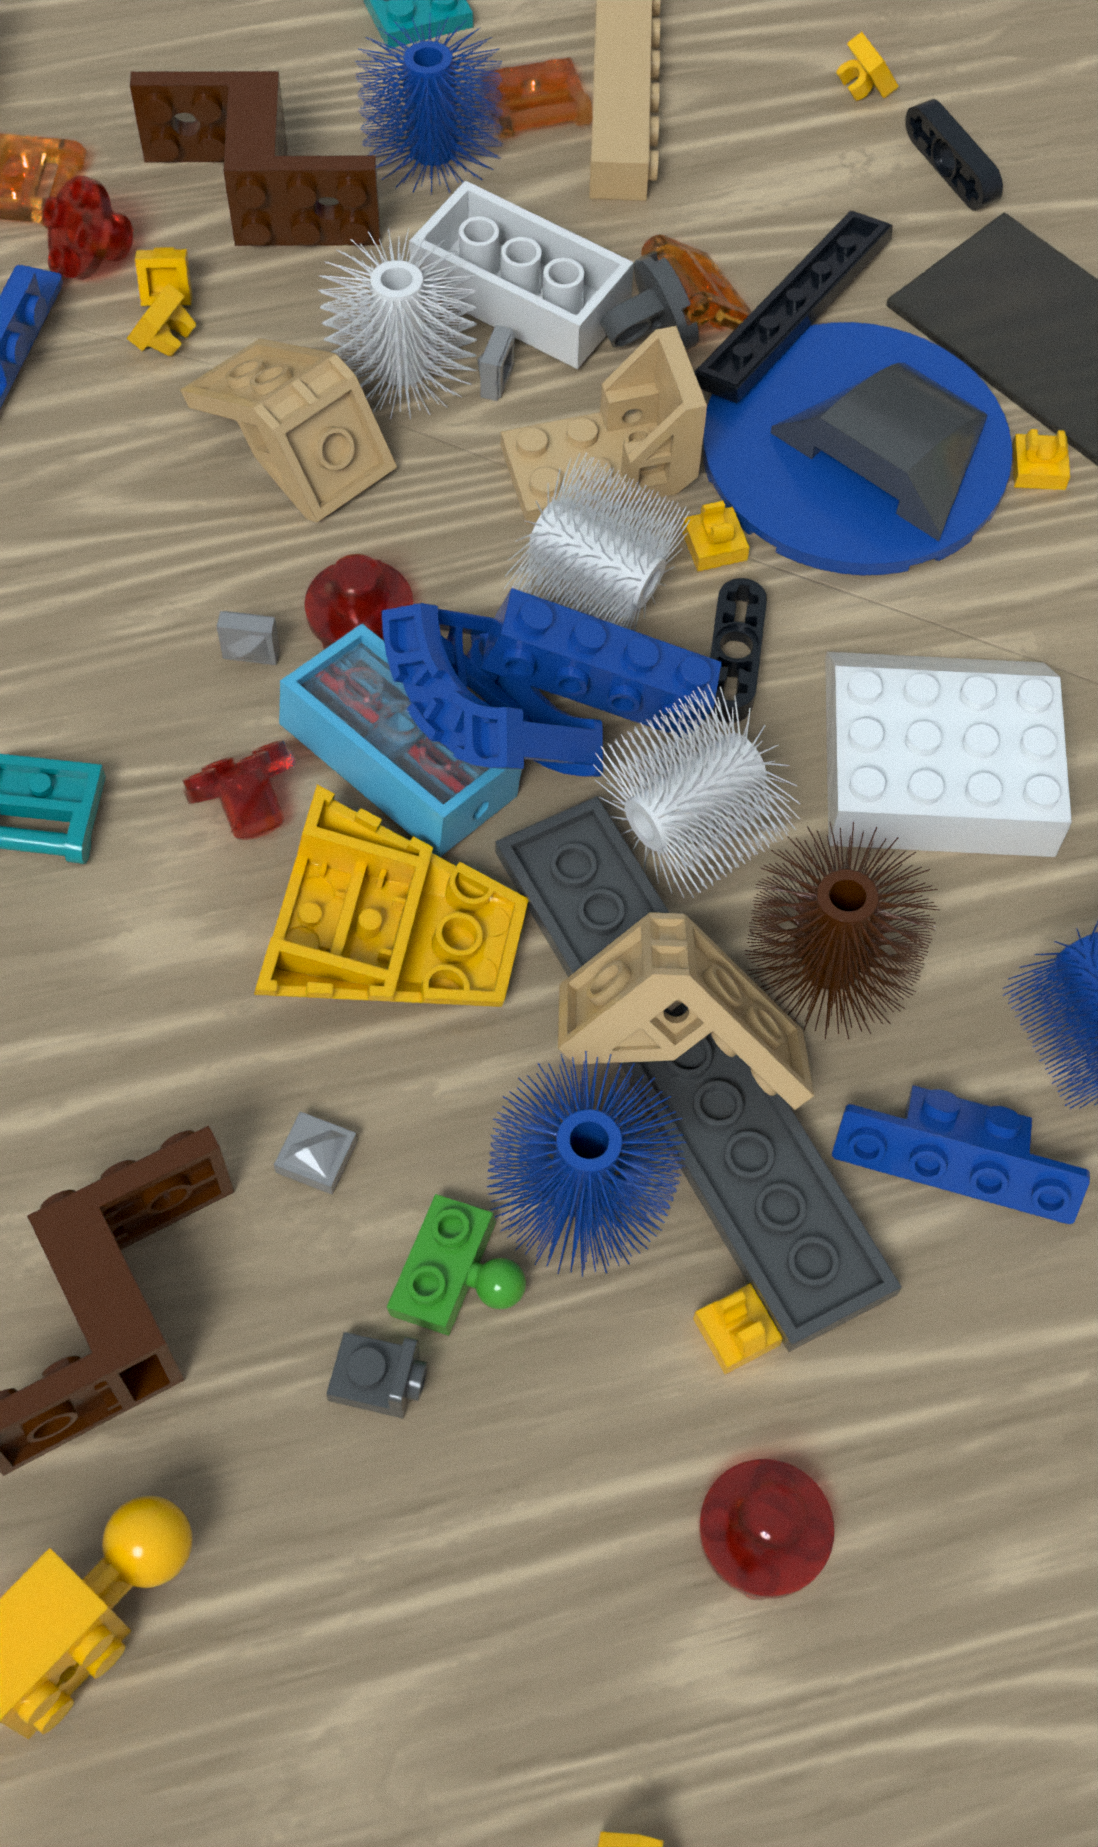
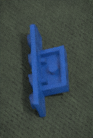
M17 265L0 294V409L64 284L60 273Z
M914 1085L906 1104L904 1119L853 1104L846 1105L832 1150V1157L839 1161L1065 1224H1073L1075 1222L1090 1183V1172L1087 1169L1030 1154L1031 1117L1020 1115L1007 1107H991L958 1098L945 1090H929Z

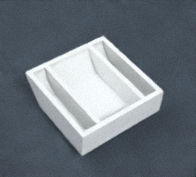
M842 652L826 653L828 839L830 846H834L830 821L836 846L837 841L838 846H841V828L843 847H849L850 835L852 837L854 822L852 847H859L864 830L861 847L867 848L877 827L871 848H880L884 842L881 848L888 849L896 840L890 849L1056 857L1072 820L1060 676L1044 662Z

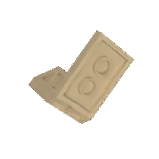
M676 326L655 330L602 383L600 412L500 431L501 448L526 521L537 522L541 515L537 503L542 512L548 506L547 483H549V503L552 502L559 468L560 474L555 500H557L569 461L570 465L565 478L564 488L577 458L575 474L585 455L586 457L572 483V487L578 479L583 465L585 467L588 463L580 477V482L583 480L592 459L593 462L589 470L591 469L592 472L596 464L597 466L589 479L591 482L598 466V471L600 470L595 478L596 482L606 465L600 479L603 478L604 473L606 478L599 491H602L614 468L610 478L612 477L611 482L616 474L617 476L609 490H613L619 474V479L621 478V480L614 489L610 501L614 496L615 490L617 492L624 477L625 479L612 506L619 497L624 483L626 482L627 484L628 481L629 483L623 491L619 503L624 498L631 482V492L636 484L637 486L628 504L633 500L639 485L641 490L633 503L638 500L640 495L641 500L639 502H641L645 493L647 494L649 491L644 501L648 500L652 490L654 491L650 497L651 499H654L655 496L656 498H659V496L661 498L676 495L698 478L707 404ZM573 471L572 476H571V478H570V480H569V483H568V485H567V488H566V490H565V493H566V491H567V489H568V487H569V485H570V483H571V481H572V477H573L574 471ZM587 477L584 479L583 484H582V486H581L579 492L582 490L583 486L585 485L586 480H587ZM593 481L592 486H591V488H590V490H589V493H590V491H591L592 488H593L594 481ZM600 481V482L598 483V485L595 487L592 496H593L594 493L596 492V490H597V488L599 487L601 481ZM608 485L605 487V489H604V491H603V494H602L600 500H601V499L603 498V496L605 495V493H606V491H607V488H608ZM629 491V493L627 494V496L625 497V500H624V502H623L622 505H625V503H626V501H627V499H628V496H629V494H630V491Z
M259 338L180 389L189 408L233 419L238 422L254 457L307 520L319 522L397 468L356 375L336 353Z
M649 912L559 984L558 1049L571 1061L573 1057L574 1064H583V1061H585V1051H587V1064H596L597 1057L598 1063H608L610 1054V1063L674 1061L711 1033L715 1043L726 1055L730 1057L738 1055L751 1068L752 1075L758 1085L770 1096L778 1093L794 1110L814 1097L803 1029L685 914ZM681 1003L688 1007L686 1013L681 1016H670L664 1011L666 1008L672 1011Z

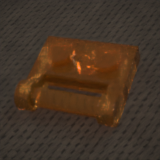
M571 57L551 59L515 67H504L490 71L499 74H488L501 77H485L502 79L481 80L482 82L502 81L487 83L490 85L500 83L490 86L500 92H488L502 94H485L503 95L485 97V99L502 98L487 100L489 102L497 101L498 103L494 104L497 106L493 107L500 108L490 107L489 109L502 110H489L490 112H503L490 113L491 115L503 114L501 116H491L492 118L499 117L496 118L494 122L497 123L494 124H499V127H502H495L496 129H503L496 130L501 131L497 132L500 139L514 137L515 131L572 121H575L577 126L592 123L591 101L588 94H585Z
M0 133V219L37 222L52 231L64 230L70 217V210L67 205L77 172L84 167L87 157L85 147L79 142L70 139ZM46 164H58L49 198L37 197Z
M661 234L651 237L643 245L641 250L642 256L652 251H657L658 260L665 257L676 272L691 303L690 306L684 308L685 315L691 323L697 322L699 326L708 322L719 330H723L724 327L735 330L752 312L708 253Z

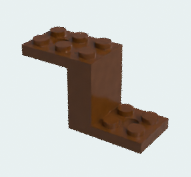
M131 71L130 90L144 162H224L223 172L235 246L355 245L350 239L357 245H360V243L361 245H375L372 238L376 245H381L376 155L287 156L288 147L279 71ZM189 113L197 120L194 122H183L177 119L175 115ZM324 197H331L337 199L339 203L336 205H324L318 200Z
M209 1125L196 1132L186 1130L171 1136L161 1145L160 1150L138 1161L125 1160L116 1163L101 1175L100 1180L78 1191L64 1190L46 1199L41 1204L39 1210L27 1215L92 1353L83 1358L69 1356L53 1363L43 1371L42 1379L19 1391L14 1388L0 1391V1473L3 1476L184 1381L121 1250L234 1193L220 1146Z

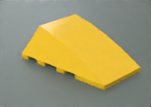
M317 784L303 828L296 860L274 933L269 941L254 995L502 1007L528 899L462 862H459L456 866L432 853V846L414 836L411 840H408L381 825V818L362 808L356 812L334 800L335 793Z

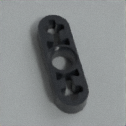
M930 99L907 110L905 123L911 142L967 207L972 210H978L1001 199L1003 181L997 166L938 100Z
M736 578L726 582L718 594L710 658L721 662L715 700L719 706L717 699L719 697L722 714L726 723H730L720 687L724 695L727 677L737 678L735 695L739 721L748 717L749 708H751V713L756 694L767 595L760 584L747 578ZM736 601L747 602L744 623L734 622ZM730 641H739L748 646L751 653L744 658H731L723 653L721 646ZM725 699L731 721L733 707L734 723H736L735 701ZM715 703L713 711L715 713L716 707L717 718L722 722V717Z

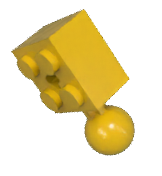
M142 1496L127 1501L112 1514L107 1522L102 1539L104 1558L83 1579L49 1548L0 1598V1723L28 1740L37 1730L41 1734H46L70 1711L74 1704V1700L70 1695L90 1674L95 1679L99 1678L117 1662L126 1648L121 1641L131 1630L111 1609L133 1586L151 1588L173 1579L183 1569L190 1556L192 1548L191 1527L186 1515L176 1504L158 1496Z

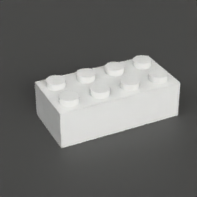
M466 180L409 240V253L411 257L416 243L417 249L425 237L411 261L414 265L418 257L419 262L426 252L428 254L436 244L439 245L424 260L419 269L456 250L458 251L441 261L430 272L470 261L443 277L475 275L473 278L454 287L474 289L476 291L474 294L459 300L476 307V309L467 314L493 327L499 325L513 329L515 338L576 369L583 364L606 336L600 324L602 317L615 306L630 299L632 295L634 262ZM449 269L426 275L424 279L439 274L441 272L447 271ZM461 278L439 280L437 283ZM457 281L448 282V283H443V284H438V285H435V286H443V285L450 284V283H454V282H457ZM449 289V290H456V291H472V290ZM445 292L444 294L466 293V292Z

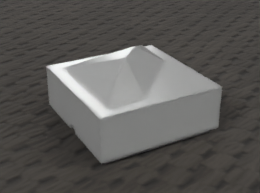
M495 325L484 353L477 358L482 398L498 401L503 394L514 366V333L511 328Z
M220 611L216 627L223 659L277 665L280 645L274 617Z
M299 1112L274 1163L275 1172L333 1194L344 1171V1167L347 1165L358 1141L357 1134L306 1113Z

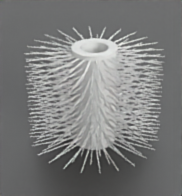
M388 228L391 261L387 260L381 244L385 256L384 259L372 238L380 253L382 264L379 265L376 258L374 260L366 250L364 251L361 247L359 248L377 266L375 269L365 265L364 262L358 261L354 256L350 257L345 252L339 251L362 266L368 273L326 262L341 268L356 278L319 275L322 278H327L345 286L318 290L321 293L338 299L320 306L323 310L337 314L325 320L322 325L340 330L324 338V341L342 346L332 351V353H337L338 356H345L340 358L348 359L344 362L348 367L364 364L361 367L350 368L358 369L354 372L355 375L376 368L372 372L356 376L358 378L371 374L360 384L361 388L379 377L382 378L365 397L368 398L373 391L374 395L382 384L379 391L380 394L384 382L389 383L375 409L385 395L381 405L382 408L390 386L393 384L390 401L394 385L397 386L391 417L398 386L401 412L402 386H405L411 419L409 385L412 387L419 410L421 409L414 388L428 411L419 394L416 382L419 381L428 399L429 397L422 384L434 399L436 397L444 404L421 379L424 377L427 383V379H429L435 386L438 384L446 393V390H448L453 395H458L436 381L429 373L470 384L451 376L440 368L477 371L450 360L477 357L476 354L457 348L477 341L475 338L459 333L477 324L460 317L473 311L476 307L459 301L474 294L476 291L474 289L454 288L475 275L443 278L451 271L470 261L430 272L441 261L458 250L419 269L424 260L439 246L437 244L428 254L427 252L425 253L422 260L418 263L416 262L415 265L412 264L411 261L425 237L417 249L416 243L409 262H407L409 248L406 261H403L409 228L402 257L401 253L399 255L400 236L398 237V260H394ZM449 269L447 271L441 272L439 274L424 279L426 275ZM352 271H355V272H358V273H361V274H365V275H368V276H371V277H370V279H369V278H367V277H364V276L359 275V274H357V273H354V272H352ZM333 278L359 280V281H361V282L364 283V284L356 283V282H350V281H345V280H339V279H333ZM461 278L437 283L439 280ZM457 281V282L450 283V284H446V285H443V286H435V285H438V284H443V283H448V282ZM343 282L352 283V284H357V285H360V286H353V285L346 284V283H343ZM350 289V290H352V291H324V290ZM449 289L472 290V291H456V290H449ZM328 292H355L357 294L352 295ZM445 292H466V293L444 294ZM343 302L348 303V304L332 305V304H338V303H343ZM351 305V307H333V306ZM450 305H453V306H465V307H449V306H450ZM456 308H471V309H459V310H446V309H456ZM347 318L350 319V320H344V321H336V320H342V319H347ZM357 350L355 352L340 353L345 351ZM357 353V354H355V355H340V354ZM441 353H453V354H465V355H442ZM445 356H466V357L447 358V357H445ZM359 361H367V362L352 364V363L359 362ZM434 363L443 364V365H448V366H454V367L437 366V365H435ZM430 368V369L436 371V373H435V372H432V371H429V370H427V369Z
M585 455L575 474L577 458L564 488L565 478L570 465L569 461L557 500H555L560 474L559 468L554 498L552 497L551 503H549V483H547L548 506L542 512L537 503L541 512L537 522L525 520V522L535 524L531 534L516 541L530 536V542L509 560L528 545L529 549L509 572L526 554L528 555L510 581L520 572L512 586L513 588L529 563L523 577L517 583V590L525 575L529 572L520 591L522 590L523 592L527 581L533 574L532 579L527 583L528 587L525 593L528 590V594H531L534 586L538 585L533 595L539 597L543 590V599L551 587L550 592L545 596L546 600H549L551 592L556 587L550 601L556 595L557 598L554 602L556 603L564 591L558 603L559 605L560 603L562 604L565 598L563 606H565L570 598L569 604L566 606L569 608L571 602L575 599L571 609H574L576 606L575 610L577 611L583 602L579 612L584 610L583 613L586 614L588 612V615H591L593 612L592 616H596V618L601 616V619L604 621L607 619V622L615 624L619 616L616 625L623 618L619 626L624 627L626 624L625 628H627L633 615L629 629L638 610L634 627L635 631L641 608L644 606L645 619L646 603L652 597L655 604L653 593L657 586H666L660 584L663 574L672 569L664 571L666 564L682 550L680 549L666 562V559L683 540L682 538L669 553V550L687 526V524L684 526L671 544L687 517L686 515L671 538L686 507L672 528L681 510V507H679L677 514L668 526L670 518L677 507L676 505L666 524L661 529L674 501H672L666 515L660 522L668 503L665 504L663 511L654 523L665 500L664 498L655 516L651 519L657 504L661 500L659 496L655 507L647 517L649 509L656 498L655 496L641 519L654 490H652L646 505L639 513L642 503L646 498L644 495L641 504L633 515L636 505L641 500L640 495L631 509L634 499L641 490L640 485L627 509L626 506L630 502L629 499L637 484L631 492V482L624 498L619 503L620 497L629 481L627 484L626 482L624 483L619 497L612 506L615 497L620 492L619 489L625 477L617 492L615 490L614 496L610 501L614 489L621 480V478L619 479L620 474L613 490H609L617 476L616 474L611 482L612 477L610 478L614 470L613 468L602 491H599L606 478L604 473L603 478L600 479L606 465L596 482L598 466L591 482L589 479L597 466L596 464L592 472L591 469L589 470L593 459L583 480L580 482V477L588 463L585 467L583 465L580 475L572 487V483L586 457ZM573 471H574V474H573V477H572V481H571V483H570V485H569V487H568V489H567V491H566V493H565V490H566V488H567V485H568V483H569V480H570V478H571V476H572V473H573ZM587 477V480H586L585 485L583 486L582 490L579 492V490H580V488H581V486H582V484H583L584 479ZM593 481H594L593 488H592V490H591L590 493H589V490H590V488H591V486H592V483H593ZM601 481L599 487L597 488L596 492H595L594 495L592 496L595 487H596V486L598 485V483ZM608 485V488H607V491H606L605 495H604L603 498L600 500V498H601V496H602V494H603V491H604L605 487ZM629 491H630V494H629V496H628V499H627L625 505H624L623 508L620 510V508H621V506H622V504H623V502H624V500H625V497L627 496V494H628ZM538 574L533 587L530 589L533 579ZM545 577H546V580H545V582H544V584H543L541 590H540L539 593L536 595V593H537V591H538L540 585L542 584V582L544 581V579H545Z
M709 685L708 688L722 717L723 726L717 718L716 707L714 713L705 691L706 698L698 687L711 710L714 720L706 713L702 699L701 705L695 693L696 699L694 698V700L706 716L707 723L701 718L699 709V715L696 712L690 697L688 696L689 700L686 696L684 697L691 706L689 708L697 715L702 729L698 726L697 720L694 721L691 718L687 706L685 708L679 699L684 708L683 711L690 718V723L693 725L695 732L688 726L683 712L681 711V716L677 707L674 710L682 719L681 722L685 725L688 735L681 729L680 721H678V725L670 708L668 713L672 717L671 721L677 726L682 739L677 735V732H674L667 716L665 715L664 717L661 711L660 713L663 716L661 719L670 728V734L673 735L675 742L667 735L663 723L661 726L656 715H654L655 718L653 717V719L662 729V731H659L665 735L668 745L661 739L660 733L658 736L651 720H649V725L652 728L650 730L657 736L662 750L651 739L647 727L645 729L642 725V730L644 729V733L649 737L655 753L645 743L644 737H641L636 726L634 731L642 740L648 756L637 745L632 733L627 731L633 740L631 742L637 747L642 761L631 750L627 739L625 740L623 736V742L629 748L635 764L625 754L617 739H615V743L622 751L628 767L616 755L612 745H609V747L613 751L612 753L616 757L622 772L603 749V753L609 759L621 781L610 772L597 755L603 767L611 774L622 791L617 789L593 764L610 783L609 785L615 788L626 800V802L622 801L599 783L620 801L612 800L613 802L625 806V809L599 797L625 811L627 818L610 817L628 820L632 829L621 833V835L632 830L635 832L636 836L633 839L638 837V840L632 852L639 840L645 844L644 870L646 854L648 856L649 849H651L657 882L659 884L654 851H657L660 861V872L662 865L671 894L672 890L663 866L661 854L682 896L683 893L673 874L671 863L693 898L694 896L685 883L679 866L690 881H692L698 893H701L687 869L688 866L698 876L702 886H705L703 879L698 875L692 859L701 868L705 877L710 882H713V880L705 872L699 856L707 863L708 868H711L716 879L721 880L713 870L715 868L710 865L705 854L706 852L716 862L720 872H723L725 877H727L723 871L724 868L717 862L710 845L720 855L724 865L726 864L728 868L732 869L722 856L724 854L720 852L717 842L725 849L727 857L729 854L735 867H739L733 859L734 855L727 849L724 838L730 847L734 848L738 858L740 857L743 863L746 864L742 859L743 855L735 848L729 835L730 833L737 840L742 852L744 853L745 851L750 859V853L741 844L743 841L738 838L736 830L739 831L744 838L745 844L747 845V841L751 850H754L758 855L751 845L753 842L746 837L742 830V824L747 829L748 835L749 832L751 833L758 849L760 846L763 850L759 844L760 840L752 833L751 826L746 818L757 829L761 841L763 838L766 844L767 842L770 844L757 827L754 815L761 822L764 833L765 827L774 843L773 835L767 829L769 827L763 822L760 811L770 821L776 836L778 833L783 840L778 830L780 832L781 830L770 820L768 815L770 813L766 811L765 806L777 818L784 831V827L786 829L787 827L777 817V815L782 816L772 809L768 800L777 806L792 825L786 815L790 819L791 817L777 805L772 797L779 799L800 819L781 798L787 799L773 791L765 783V780H767L800 804L769 779L783 783L785 781L794 786L797 785L766 771L765 765H790L772 763L775 761L763 762L760 755L779 745L760 753L757 751L756 747L763 741L756 746L754 744L764 727L753 744L747 739L751 708H749L744 734L741 735L736 697L734 695L738 733H735L733 707L731 721L720 687L730 721L728 727L722 714L719 697H717L718 706ZM719 725L721 726L722 730L724 731L725 736H724V734L720 731ZM632 766H633L634 769L637 771V774L639 775V778H638L637 775L635 774V772H634ZM624 769H625V771L627 772V774L629 775V777L631 778V780H630L629 778H627V776H626V774H625V772H624ZM620 774L628 782L630 789L627 787ZM767 774L774 776L778 779H781L783 781L768 777ZM634 777L636 778V780H637V782L639 783L640 787H639V786L637 785V783L635 782ZM766 789L770 790L775 796L769 794ZM759 794H761L764 797L767 804L764 802V800L760 797ZM668 852H669V853L671 854V856L674 858L675 864L673 863L672 859L670 858ZM675 853L678 855V857H679L680 861L682 862L684 868H683L682 865L679 863V861L676 859Z

